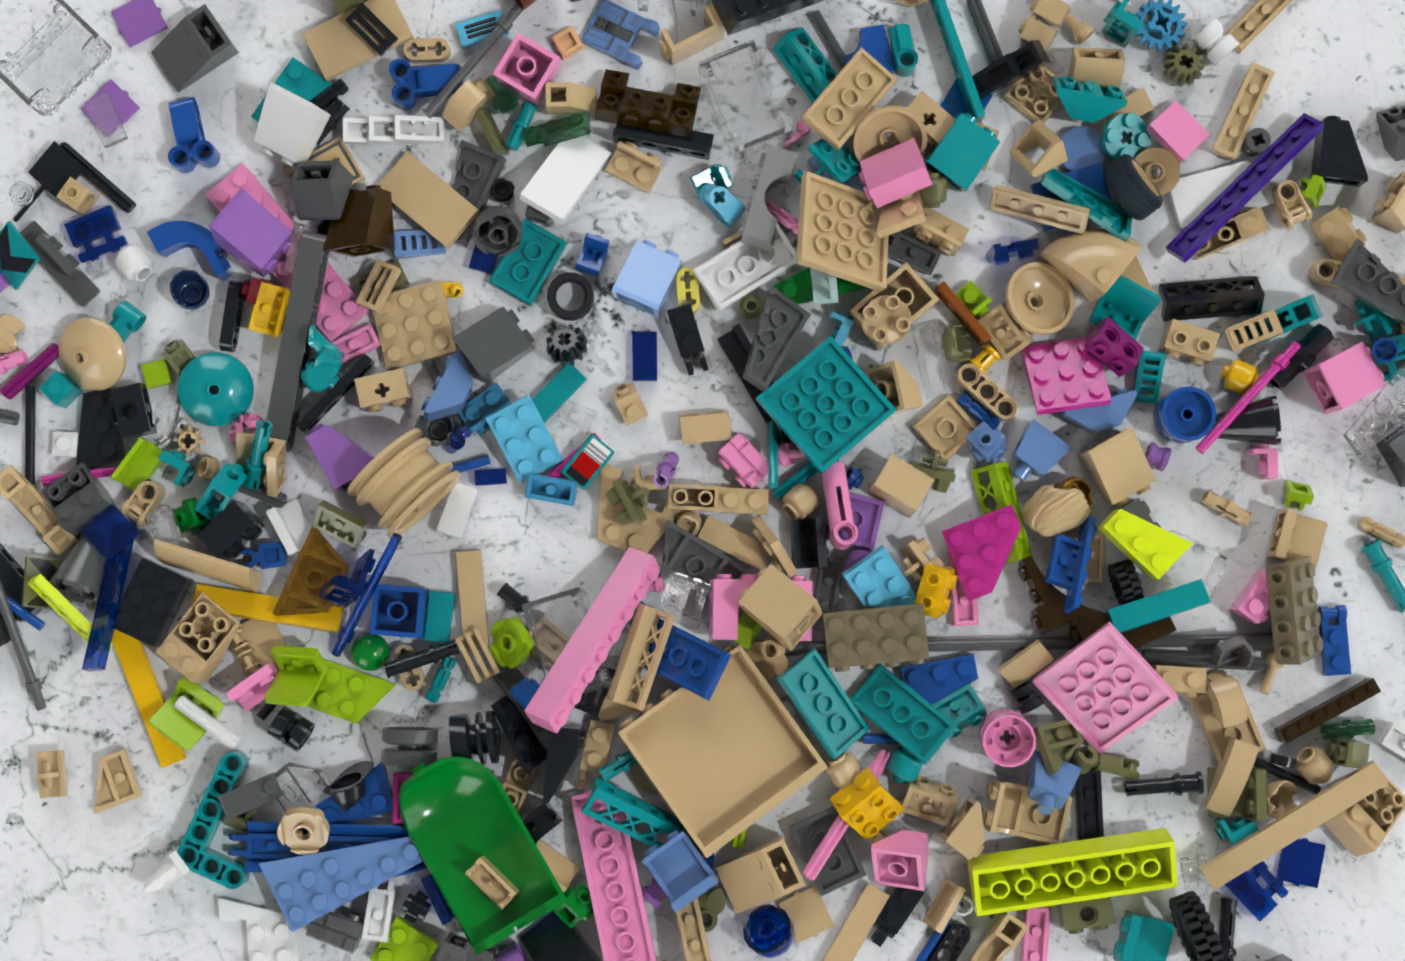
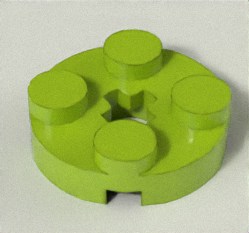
M505 618L493 624L490 630V636L493 635V643L490 644V650L495 661L503 667L508 666L510 668L520 667L525 664L530 652L534 649V641L529 637L528 631L520 618Z

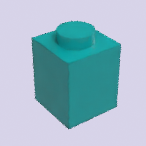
M55 371L38 388L56 406L66 409L83 392L66 374Z

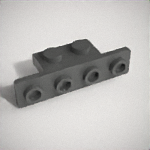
M32 221L20 232L40 258L39 262L80 306L85 307L100 293V289L78 267L79 261L72 254H66L61 249L63 244L55 236L52 235L50 237L36 221Z

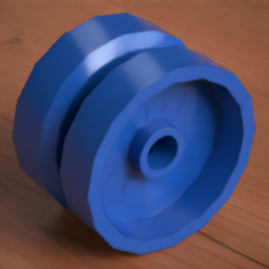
M1192 386L1178 388L1161 397L1155 406L1153 414L1154 424L1159 434L1166 440L1178 444L1189 443L1207 435L1213 428L1217 416L1215 404L1210 395L1202 389Z

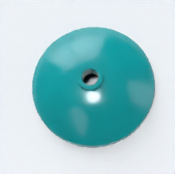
M211 352L197 356L184 367L178 380V398L183 409L192 419L208 426H224L238 420L239 415H244L247 412L254 396L253 380L246 366L237 358L225 353ZM212 385L218 386L219 392L217 394L210 392Z

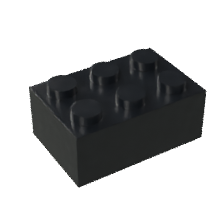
M142 557L108 626L152 647H160L194 579L151 559Z

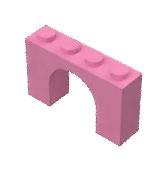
M717 574V579H710L709 639L738 640L739 597L745 588L751 587L755 583L756 575H741V579H732V574ZM792 576L790 578L812 595V581H805V576ZM812 627L800 641H812Z

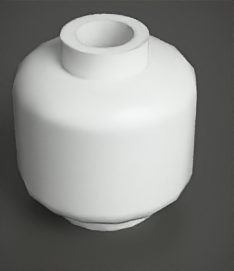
M125 246L119 251L116 257V266L127 280L140 282L146 280L152 274L154 262L141 246Z

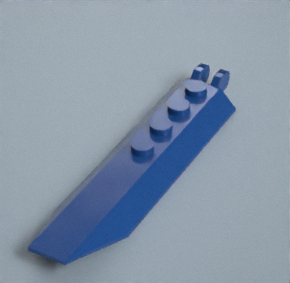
M247 821L248 833H229V839L232 841H247V849H228L229 856H246L247 861L244 872H262L259 863L303 856L291 852V847L286 844L284 846L281 844L277 835L280 822ZM329 823L330 834L328 841L316 853L410 836L406 828L402 826ZM305 828L298 829L301 830L303 834L308 833V830ZM423 861L398 876L428 868Z

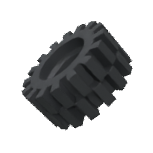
M1126 559L1108 565L1111 587L1120 605L1144 598V591L1141 587L1142 583L1138 578L1139 574L1136 572V568L1131 560Z

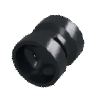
M1032 681L1025 682L1010 691L1012 698L1016 699L1019 704L1018 709L1021 714L1028 713L1043 704L1041 697L1036 695L1034 691L1035 686Z

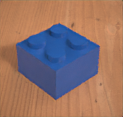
M374 584L370 634L424 638L429 588Z

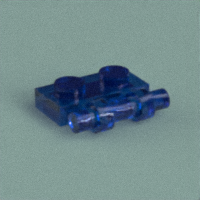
M111 205L64 224L73 247L79 248L83 245L86 251L78 254L81 263L99 260L100 256L109 252L115 253L120 251V247L128 244L124 235L116 239L113 233L122 228ZM104 237L106 243L95 247L93 241Z
M1264 861L1252 867L1249 872L1245 871L1224 884L1259 922L1278 905L1272 899L1275 893L1281 898L1288 894V890L1283 886V881L1279 877H1275L1267 869L1268 865ZM1259 876L1267 882V886L1264 889L1256 881Z

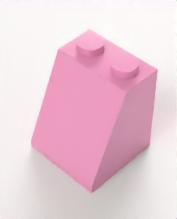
M1363 341L1303 371L1325 414L1342 410L1386 386L1383 372L1374 364L1372 352L1367 345H1364Z

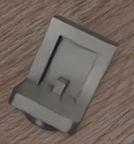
M1240 635L1228 640L1223 639L1215 645L1211 661L1217 667L1237 659L1244 669H1248L1252 665L1256 652L1252 645Z

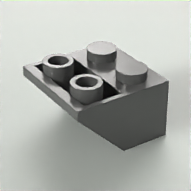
M1405 106L1391 107L1387 110L1376 112L1385 150L1395 162L1404 160Z
M338 160L297 163L290 184L299 220H331L341 218L354 176Z
M83 462L41 490L61 528L76 537L118 509L107 489Z

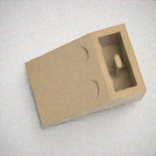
M202 592L156 653L192 683L205 684L219 666L240 622Z
M1383 772L1382 774L1388 781L1387 785L1324 823L1355 857L1375 852L1405 809V796Z
M783 835L715 867L736 914L780 898L806 885Z

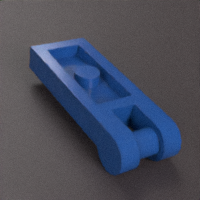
M1336 605L1335 608L1319 606L1317 612H1319L1321 617L1319 634L1323 639V650L1321 651L1323 676L1351 674L1346 623L1347 608L1345 605ZM1335 618L1336 625H1329V619Z

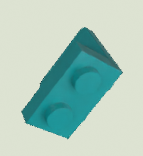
M1120 275L1110 289L1099 298L1088 321L1098 324L1108 316L1136 340L1144 321L1159 305L1161 298L1129 278Z
M1126 910L1124 917L1120 921V934L1113 948V959L1115 961H1166L1174 932V925L1167 921Z

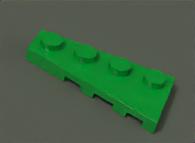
M809 267L773 285L774 288L798 305L814 302L811 270ZM836 277L838 295L867 289V287Z

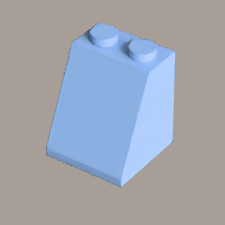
M636 240L612 288L613 297L659 318L677 273L681 268L682 260L673 251L666 250L662 252L656 249L657 246L652 242L643 240L641 243Z

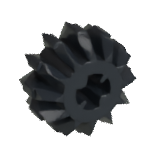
M569 324L567 328H564L560 325L558 331L551 330V337L546 338V351L554 363L560 362L564 367L567 362H570L574 366L576 359L583 361L582 354L587 353L588 341L579 327L574 329Z

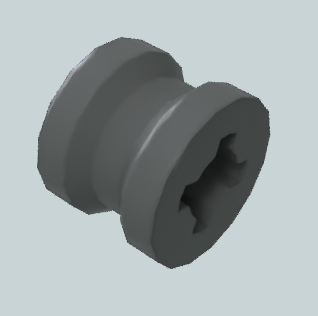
M1254 128L1249 131L1241 146L1243 152L1248 156H1258L1266 150L1271 142L1268 131L1263 128Z

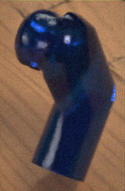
M467 425L457 426L453 429L451 440L446 445V451L449 454H454L464 447L465 438L471 435L470 428Z

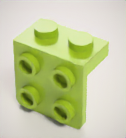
M274 646L270 654L279 671L264 696L265 702L276 705L308 706L328 670L319 650L311 647Z
M183 676L178 681L174 694L151 717L149 723L180 748L190 751L207 731L174 707L177 699L182 695L186 696L217 720L220 718L224 704L216 695L209 694L202 689L200 684L192 683Z

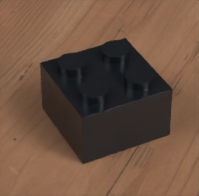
M233 501L197 537L217 558L231 559L233 557L235 559L241 555V551L245 550L243 546L248 541L256 540L263 533L262 528L266 524L246 503Z

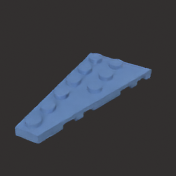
M404 837L259 863L291 932H295L423 862V859L411 838Z

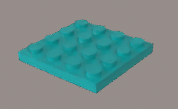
M832 336L827 338L755 399L821 475L896 412L895 407Z

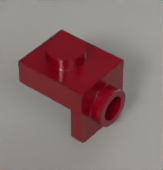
M249 275L248 281L244 280L241 294L244 295L243 299L246 302L256 304L261 281L274 284L273 281Z

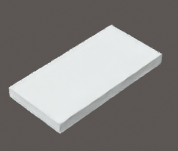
M569 128L520 193L519 199L562 224L609 160L611 152Z
M1257 158L1179 178L1177 185L1169 192L1179 230L1186 228ZM1269 182L1235 215L1245 213L1256 207L1263 208L1275 204Z
M778 223L774 233L777 239L772 241L769 251L741 243L740 240L693 269L692 272L718 312L797 264V253Z

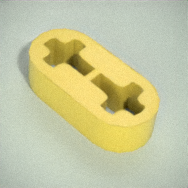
M685 267L679 270L676 276L678 307L682 306V302H686V294L691 293V300L693 302L696 301V304L692 305L693 314H695L700 307L699 282L692 272L693 269ZM685 273H689L690 277H694V280L690 281V289H685V282L680 281V278H684Z

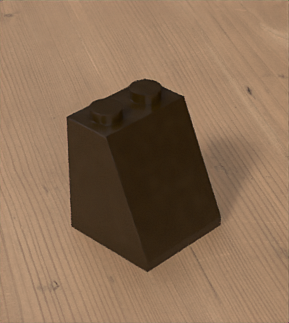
M379 185L366 186V190L362 191L350 189L341 218L330 220L325 251L350 257H359L395 250L391 192L381 189Z

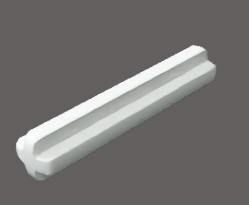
M182 695L177 699L174 705L176 709L230 749L236 747L241 739L239 735L186 696Z

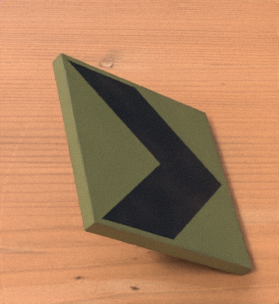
M25 557L22 607L53 610L27 582L38 574H41L49 582L63 563V560Z

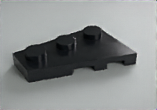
M110 388L83 393L76 466L83 462L91 469L123 461L126 457L122 438L115 429L117 418L115 411L111 409L109 397H112Z

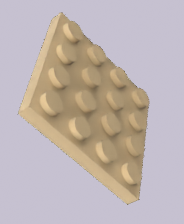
M806 171L801 178L796 263L882 292L887 286L889 235L879 238L876 232L882 207L877 208L873 200L868 201L865 192Z

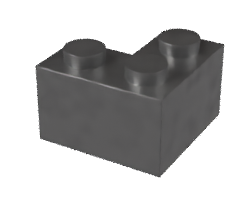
M450 932L442 943L436 961H493L497 950L489 948L476 955L467 938Z

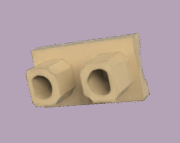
M925 538L917 541L913 540L899 549L905 557L901 562L907 568L902 572L904 577L911 574L915 581L921 579L925 565L928 563L945 567L940 558L935 557L929 561L924 555L925 552L931 549L930 544Z
M64 750L36 753L38 768L36 779L39 781L40 798L66 796L67 782Z

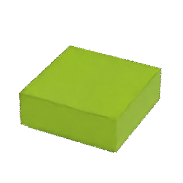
M166 359L141 365L147 389L150 390L173 384L169 364Z

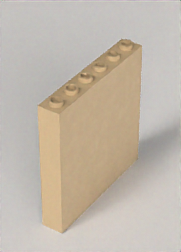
M731 644L723 650L731 654V657L710 700H706L683 687H679L675 691L670 688L659 696L661 698L659 703L654 706L652 703L646 705L644 711L639 710L641 716L634 721L631 717L619 725L621 730L616 733L704 858L711 856L828 768L741 645L734 648Z

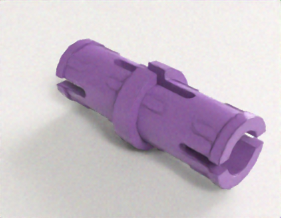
M667 452L663 460L657 465V473L653 478V483L658 488H662L663 484L664 488L667 487L670 479L676 473L675 467L679 462V456L675 452H670V455Z

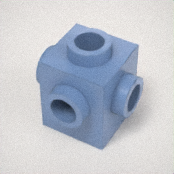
M985 421L966 436L968 445L972 448L970 452L979 462L984 460L990 465L993 461L997 462L1005 455L1007 447L1004 440L1006 437L998 428L993 430Z

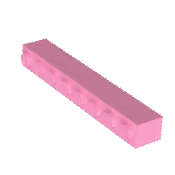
M631 547L627 549L524 710L533 724L556 734L566 724L570 712L581 700L582 693L587 685L593 681L597 669L606 660L609 650L614 642L620 638L621 631L626 623L632 619L636 607L645 598L652 582L657 579L660 567L653 555Z

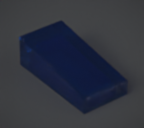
M506 468L474 470L475 486L507 484Z

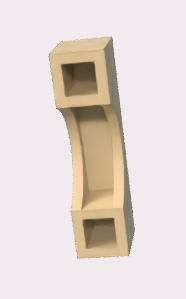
M1010 912L999 913L968 961H1001L1008 952L1016 948L1029 926Z

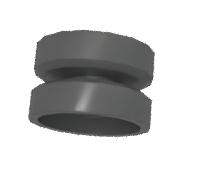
M382 728V741L386 744L398 745V747H389L382 750L381 764L415 768L422 763H426L429 766L437 761L436 750L422 747L438 742L437 728Z

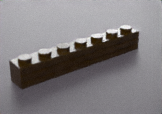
M1368 677L1274 730L1281 743L1287 744L1380 693L1381 690L1374 678Z

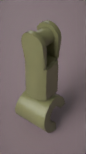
M1087 745L1082 752L1077 751L1069 761L1071 764L1082 767L1080 774L1088 773L1094 766V770L1115 774L1129 780H1136L1140 777L1137 771V767H1139L1138 760L1098 753L1090 745Z

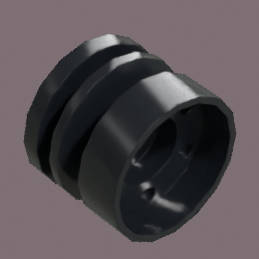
M486 711L485 723L481 712L476 713L475 724L470 723L467 714L449 717V739L452 757H465L474 760V754H478L479 760L483 765L487 764V753H489L491 763H499L501 735L494 711Z

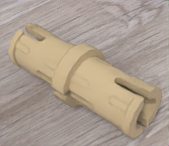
M1210 489L1202 497V504L1218 511L1221 517H1228L1243 527H1246L1252 519L1253 513L1234 504V500L1230 498L1227 500Z

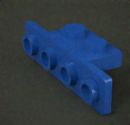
M1089 516L1080 525L1078 540L1061 534L1055 535L1053 539L1045 582L1067 589L1063 612L1068 614L1079 608L1083 601L1081 591L1088 576L1086 565L1092 555L1090 545L1097 530L1095 526L1096 517Z

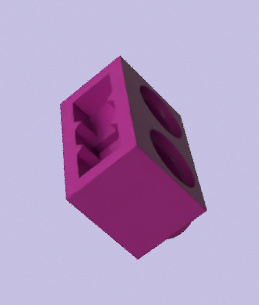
M1108 316L1091 328L1084 344L1087 350L1118 377H1121L1137 366L1144 348Z

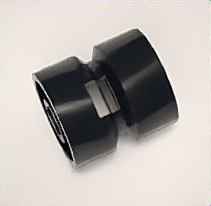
M284 706L272 721L267 734L278 741L284 739L286 746L298 752L309 739L315 724L305 717L297 718V712Z

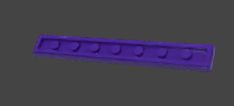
M1303 113L1166 246L1167 252L1186 263L1324 129L1323 122Z

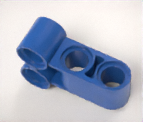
M398 58L393 60L389 66V72L396 84L392 89V97L395 104L402 110H410L415 106L417 98L437 96L460 70L461 66L458 64H445L411 68L409 62L405 59ZM399 69H407L406 75L402 77L396 76V72ZM463 82L457 87V89L452 94H454L458 90V88L463 84ZM408 92L410 97L407 100L401 101L398 99L401 93Z
M190 97L169 102V111L177 144L168 153L169 162L181 173L192 172L198 162L206 168L215 167L220 161V153L209 141L205 140L196 99ZM211 150L207 158H202L204 151ZM183 155H187L186 161L182 164H178L179 158Z

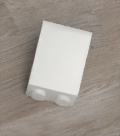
M270 82L254 141L262 145L261 151L273 157L275 153H278L282 156L280 161L295 167L298 162L308 161L331 115L313 103Z

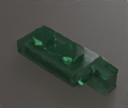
M587 111L575 113L558 120H550L536 127H528L522 130V136L527 147L537 144H544L545 147L590 134V117Z

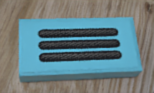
M502 10L456 23V29L463 49L483 43L495 29L496 22L503 16ZM509 32L507 34L504 33L501 37L509 35Z

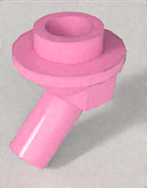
M782 442L778 446V461L782 466L795 464L796 458L804 457V454L798 448H794L792 442Z

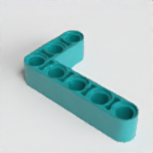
M238 750L229 752L221 758L177 850V853L190 871L229 889H237L245 884L250 878V872H244L245 864L209 847L225 814L218 797L237 789L248 766L247 755ZM232 756L239 760V767L237 769H233L230 766L229 761ZM221 779L228 783V790L226 792L221 791L219 788V781ZM210 802L217 806L216 815H212L208 811V804ZM199 825L206 829L205 838L200 837L197 833ZM188 848L195 852L194 861L189 860L186 856ZM210 859L218 863L217 871H212L209 868L208 863ZM232 870H237L240 873V882L232 879Z

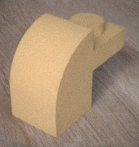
M481 77L473 82L467 80L450 98L442 117L460 132L475 121L478 108H482L493 101L498 92Z
M1223 669L1207 674L1206 692L1211 698L1213 713L1221 725L1227 728L1247 721L1244 698L1233 675L1228 676Z

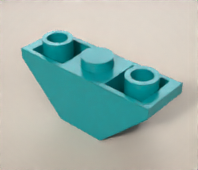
M1053 76L1052 79L1055 90L1071 119L1095 123L1125 107L1128 102L1123 91L1117 86H1100L1093 81L1080 82L1068 76H1063L1062 78Z

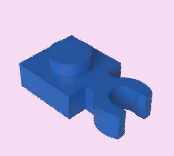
M281 541L258 544L259 552L251 549L241 551L242 555L250 554L252 556L250 563L243 564V566L249 568L255 567L258 563H260L261 569L288 566L286 549Z

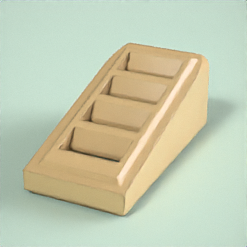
M1275 309L1224 329L1233 352L1284 333ZM1265 318H1269L1274 331L1269 333ZM1255 322H1259L1264 335L1259 336ZM1245 326H1249L1254 339H1249ZM1238 329L1244 342L1241 344L1235 333V330Z

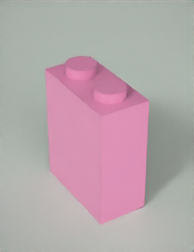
M915 138L860 161L862 172H859L862 184L865 186L863 187L868 201H874L877 208L933 185Z

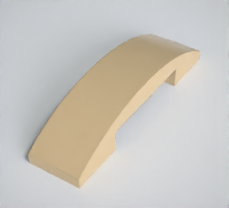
M9 465L0 473V493L7 500H11L43 535L42 539L58 556L62 555L79 540L78 537L61 528L45 497L18 470Z

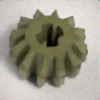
M1188 43L1184 44L1182 48L1178 45L1174 46L1172 51H1168L1165 54L1167 60L1162 62V66L1167 68L1163 72V76L1170 75V83L1178 80L1179 87H1182L1185 82L1188 85H1192L1194 79H1199L1202 76L1200 71L1205 68V64L1199 62L1203 59V54H1195L1197 47L1189 50Z

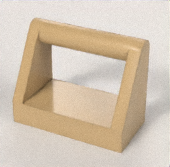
M1040 120L1031 124L1010 150V155L1033 177H1038L1068 161L1063 140ZM1039 146L1044 153L1034 164L1025 153Z

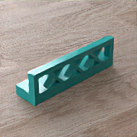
M803 27L786 33L772 48L812 103L830 84L826 77L833 81L838 75ZM799 36V38L802 40V42H803L805 45L800 44V42L798 41V39H797L796 37ZM812 58L816 59V61L819 63V65L816 64V63L812 60Z
M597 777L591 783V794L581 809L582 813L651 847L655 844L658 848L664 845L657 841L656 835L665 832L671 834L675 830L680 834L684 831L674 815ZM598 799L606 803L607 809L597 812L591 809V806ZM623 811L628 814L629 820L618 822L614 820L612 814ZM645 822L650 825L651 830L640 833L635 830L634 824Z

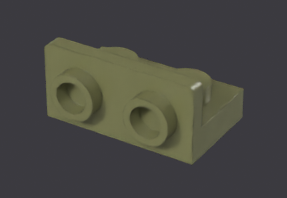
M325 500L318 505L312 527L354 549L360 545L367 534L365 531L366 521Z

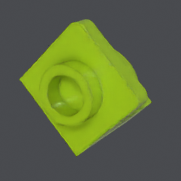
M972 280L956 293V296L973 316L977 315L981 318L991 309L988 304L992 299L990 296L987 298Z

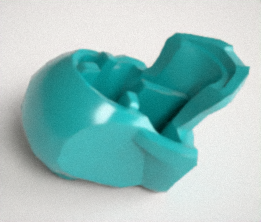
M311 325L308 343L316 351L312 355V361L308 360L305 365L306 369H302L300 377L303 384L309 390L322 393L327 387L332 389L340 377L337 373L342 367L341 361L345 353L341 352L338 346L332 344L319 330L315 329V325Z

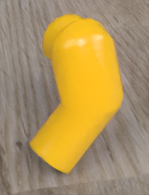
M443 282L446 298H459L463 295L464 289L460 283Z

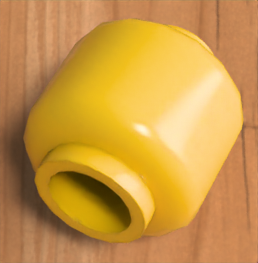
M1240 360L1233 361L1231 366L1226 364L1221 378L1225 380V389L1240 395H1244L1260 377L1254 365Z

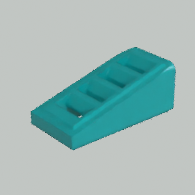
M1142 351L1135 368L1133 390H1136L1137 396L1134 402L1157 404L1165 363V353ZM1145 360L1156 361L1155 365L1145 364ZM1143 370L1155 371L1154 375L1143 374ZM1141 381H1153V385L1141 384ZM1140 390L1152 391V396L1139 394Z

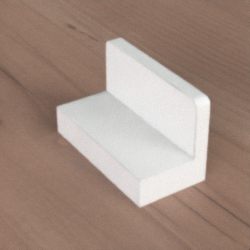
M294 499L282 508L273 507L266 511L289 556H295L300 553L312 527L299 501Z

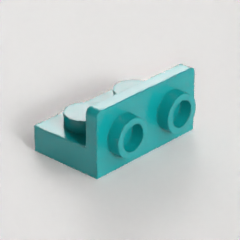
M1117 0L1103 20L1106 25L1102 32L1125 48L1144 23L1139 21V18L1134 13L1124 10L1130 0H1123V2Z
M970 683L932 704V706L958 726L950 736L951 739L959 736L963 729L970 725L976 726L985 719L984 717L987 716L985 706Z

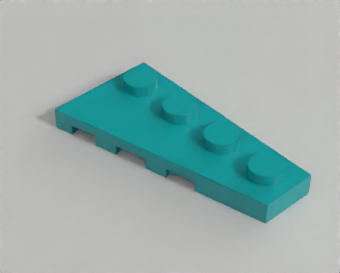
M1054 168L1043 173L1041 184L1048 191L1055 193L1067 203L1089 208V218L1115 237L1125 242L1128 240L1131 234L1132 217L1121 205Z

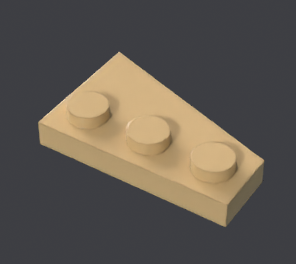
M919 191L882 206L876 231L879 238L927 221Z

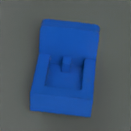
M586 233L584 245L577 259L575 269L598 277L607 257L609 240L599 235Z

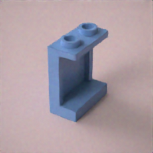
M677 830L664 838L667 842L660 848L656 844L644 852L646 858L641 861L643 865L647 866L671 901L670 905L675 912H678L719 882V879L685 830L680 834Z

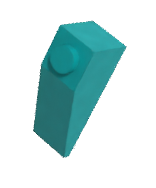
M1314 294L1275 310L1284 333L1323 317ZM1265 318L1264 320L1270 333L1274 330L1269 318ZM1255 322L1259 336L1264 335L1259 322ZM1245 326L1249 339H1254L1249 326ZM1274 337L1268 338V339H1266V340H1263V341H1261V342H1258V343H1256V344H1253V345H1251V346H1248V348H1250V347H1252V346H1255V345H1257V344H1259V343H1262V342H1264V341H1267V340H1269V339H1272V338H1274Z

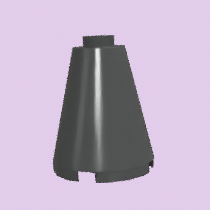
M94 532L83 534L49 581L66 599L83 604L85 599L92 600L91 604L98 602L106 551V542L103 540V536Z

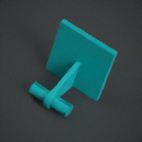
M820 139L807 148L822 165L815 173L816 175L822 176L827 171L836 182L843 184L862 171L856 155L844 144L836 151L825 140ZM799 169L793 177L801 184V178L804 173Z

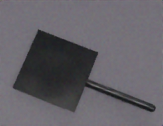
M56 141L49 146L28 171L41 186L14 217L13 220L15 222L19 221L45 189L58 199L56 196L69 177L77 180L85 170Z

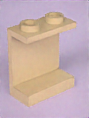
M713 4L704 8V23L707 28L674 45L666 29L661 30V39L659 40L661 47L659 49L665 60L669 59L672 65H675L724 39L725 28Z

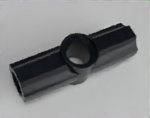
M1320 323L1314 326L1301 340L1297 341L1301 348L1289 360V365L1283 371H1279L1269 383L1279 390L1286 387L1298 373H1302L1315 362L1316 356L1334 339L1332 332Z

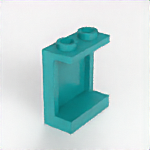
M960 113L954 117L955 120L933 152L927 155L924 160L926 167L932 171H939V176L945 177L947 182L960 192L967 191L1000 144V141L995 138L997 135L987 127L981 128L976 124L977 120L968 113Z

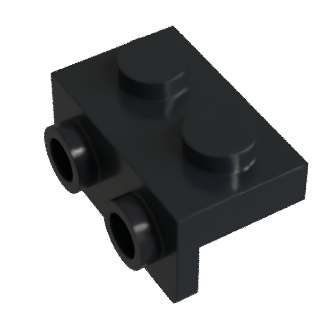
M825 517L790 520L792 562L795 568L828 567L830 553L826 544L828 526L825 522Z

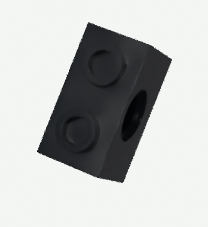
M135 383L110 389L112 397H109L111 409L116 413L115 429L121 438L130 440L157 433L146 385ZM131 406H135L136 413L132 418H129L127 411Z

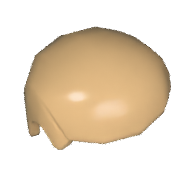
M1279 780L1266 785L1267 815L1270 818L1278 819L1297 807L1293 802V797L1299 792L1293 782Z

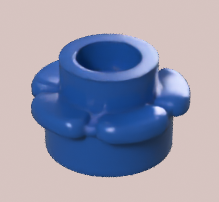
M851 466L847 470L846 476L849 490L853 489V487L858 488L862 484L864 475H862L863 470L861 468L857 469Z

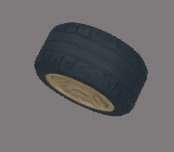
M1121 155L1103 170V178L1110 191L1133 219L1141 221L1162 206L1163 199L1155 184L1131 155Z

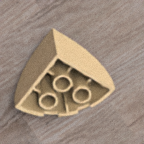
M1094 228L1086 229L1084 234L1071 232L1059 237L1046 246L1036 258L1042 263L1055 267L1066 277L1071 287L1091 303H1094L1110 289L1143 245L1131 237L1125 242L1105 229Z

